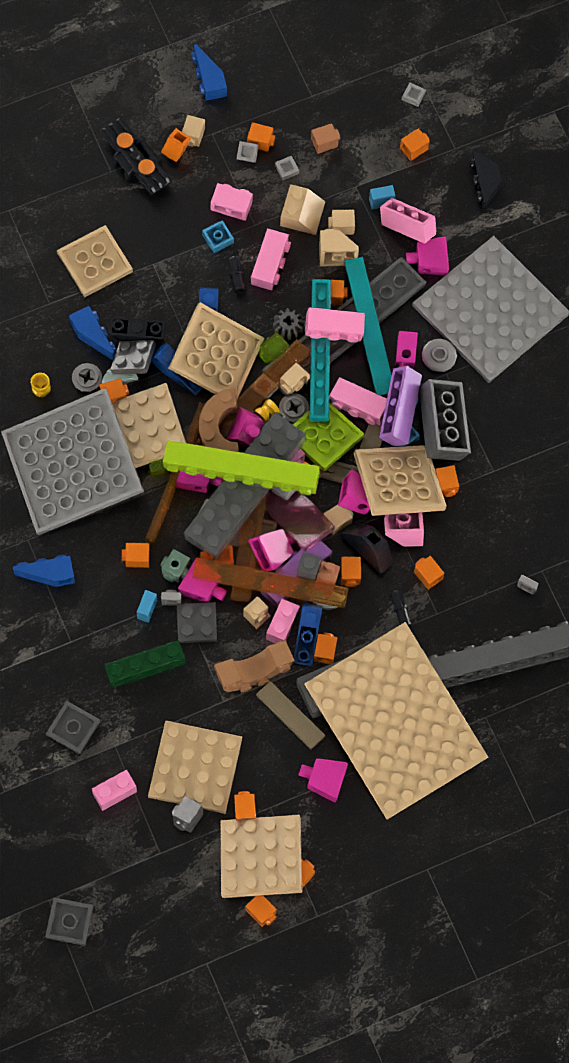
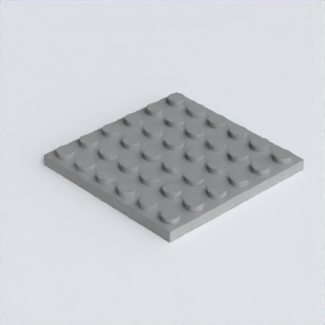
M494 236L414 301L412 305L488 383L569 315V310Z
M106 388L1 431L38 535L144 492Z

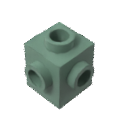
M173 549L169 557L165 556L160 565L163 577L170 582L176 581L179 583L181 578L184 579L189 571L190 558Z

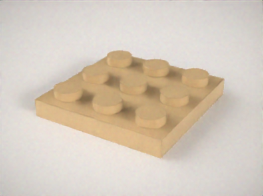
M106 225L57 250V254L84 298L133 272V268Z

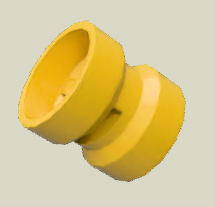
M36 373L32 376L31 386L33 393L38 397L48 395L51 389L49 377L44 373Z
M267 399L262 407H258L254 411V414L264 421V425L274 413L280 414L279 408L270 399Z

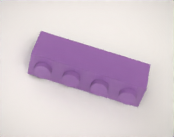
M408 366L393 368L379 438L392 446L407 445L410 438L422 375Z
M317 536L313 539H307L299 552H293L288 558L289 561L285 565L281 564L275 570L276 574L271 578L267 577L262 582L261 594L276 608H278L281 599L287 600L307 581L296 577L303 552L321 557V562H327L331 558L332 551Z

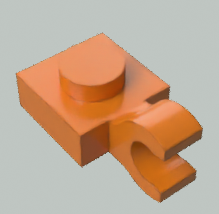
M228 545L217 560L205 552H200V560L204 563L214 561V567L233 566V546Z

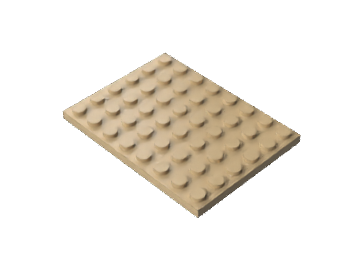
M406 622L304 684L386 819L391 818L489 758Z

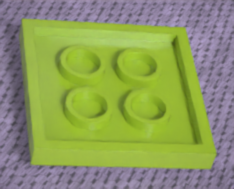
M329 403L328 422L309 421V410L293 424L306 434V442L301 447V450L312 462L320 466V469L324 472L364 438V433L331 403Z

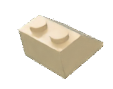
M290 184L281 214L280 226L316 235L325 201L307 188Z
M329 228L320 231V267L345 266V260L358 258L359 247L340 230Z

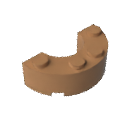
M235 388L220 391L211 397L203 407L199 418V432L205 447L240 452L237 442L228 441L220 433V425L224 418L230 414L237 413Z
M286 640L267 646L262 652L241 661L229 659L215 664L214 669L223 690L227 692L238 690L246 692L254 685L263 686L269 682L270 678L279 673L289 671L291 669L290 666L295 660Z

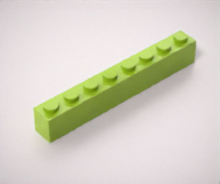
M167 440L163 458L164 468L171 472H178V470L186 471L185 473L189 475L203 474L211 479L220 477L228 482L238 480L246 485L261 484L264 488L278 487L286 492H291L292 490L300 491L304 495L316 494L320 475V466Z

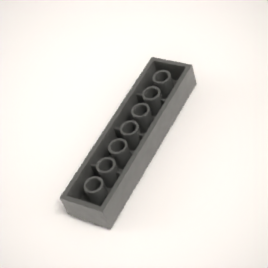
M274 413L244 453L292 461L306 442V434ZM223 480L185 530V539L217 560L271 488H264L261 484L255 483L254 485H246L238 480L234 482Z
M569 622L559 623L557 627L550 628V626L542 627L539 631L533 633L526 631L518 637L506 636L501 639L502 641L494 642L491 640L484 642L482 646L475 647V645L465 647L462 651L451 650L443 656L431 655L427 658L446 688L569 657Z

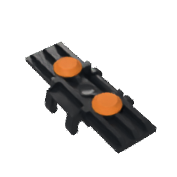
M121 117L100 130V133L117 152L113 156V163L116 166L119 164L125 170L124 176L128 181L131 180V176L134 174L151 196L172 182L171 178L160 166L163 161L161 157H158L145 142L144 136L138 137ZM140 146L150 159H145L137 147Z

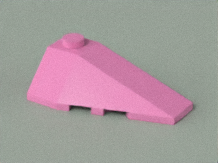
M422 512L385 515L386 536L404 547L423 546L424 526Z

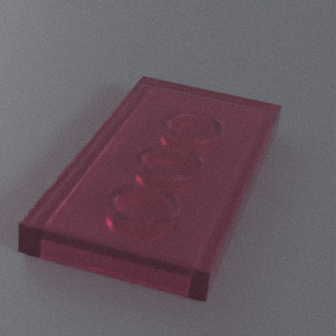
M271 490L259 503L304 551L335 530L332 522L300 491H295L286 501Z

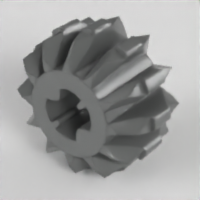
M287 308L285 313L280 310L279 315L274 316L273 328H275L276 335L281 334V339L287 336L289 341L291 336L297 339L298 333L303 332L304 320H301V314L296 315L297 311L295 309L289 312Z

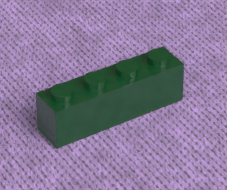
M177 640L104 664L112 689L185 665V656L180 642Z

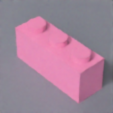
M391 198L380 207L381 223L383 226L424 244L436 235L435 216L394 198Z
M267 228L251 276V285L271 291L274 284L278 285L280 278L278 272L280 268L283 269L286 259L283 256L285 252H289L291 242L288 241L289 234Z
M308 308L305 336H310L314 339L324 337L334 341L344 339L348 342L361 341L364 335L365 313Z
M340 377L329 395L330 403L336 409H343L353 417H361L371 425H381L387 398Z

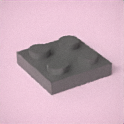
M120 341L110 369L112 374L147 373L156 347L155 341Z
M216 602L177 604L178 640L180 643L217 642Z
M66 701L48 729L46 736L81 754L98 727L100 719Z
M53 898L45 938L85 946L94 906Z

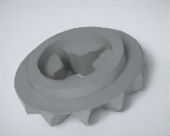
M81 364L73 371L72 382L75 388H78L81 392L88 391L90 393L101 384L102 373L93 364ZM90 372V379L92 380H88L84 384V378L82 377H86Z
M292 393L288 397L285 396L279 404L280 415L286 416L289 421L294 423L309 411L308 401L300 394ZM291 404L294 405V407L298 406L297 414L293 410L289 411L291 409Z

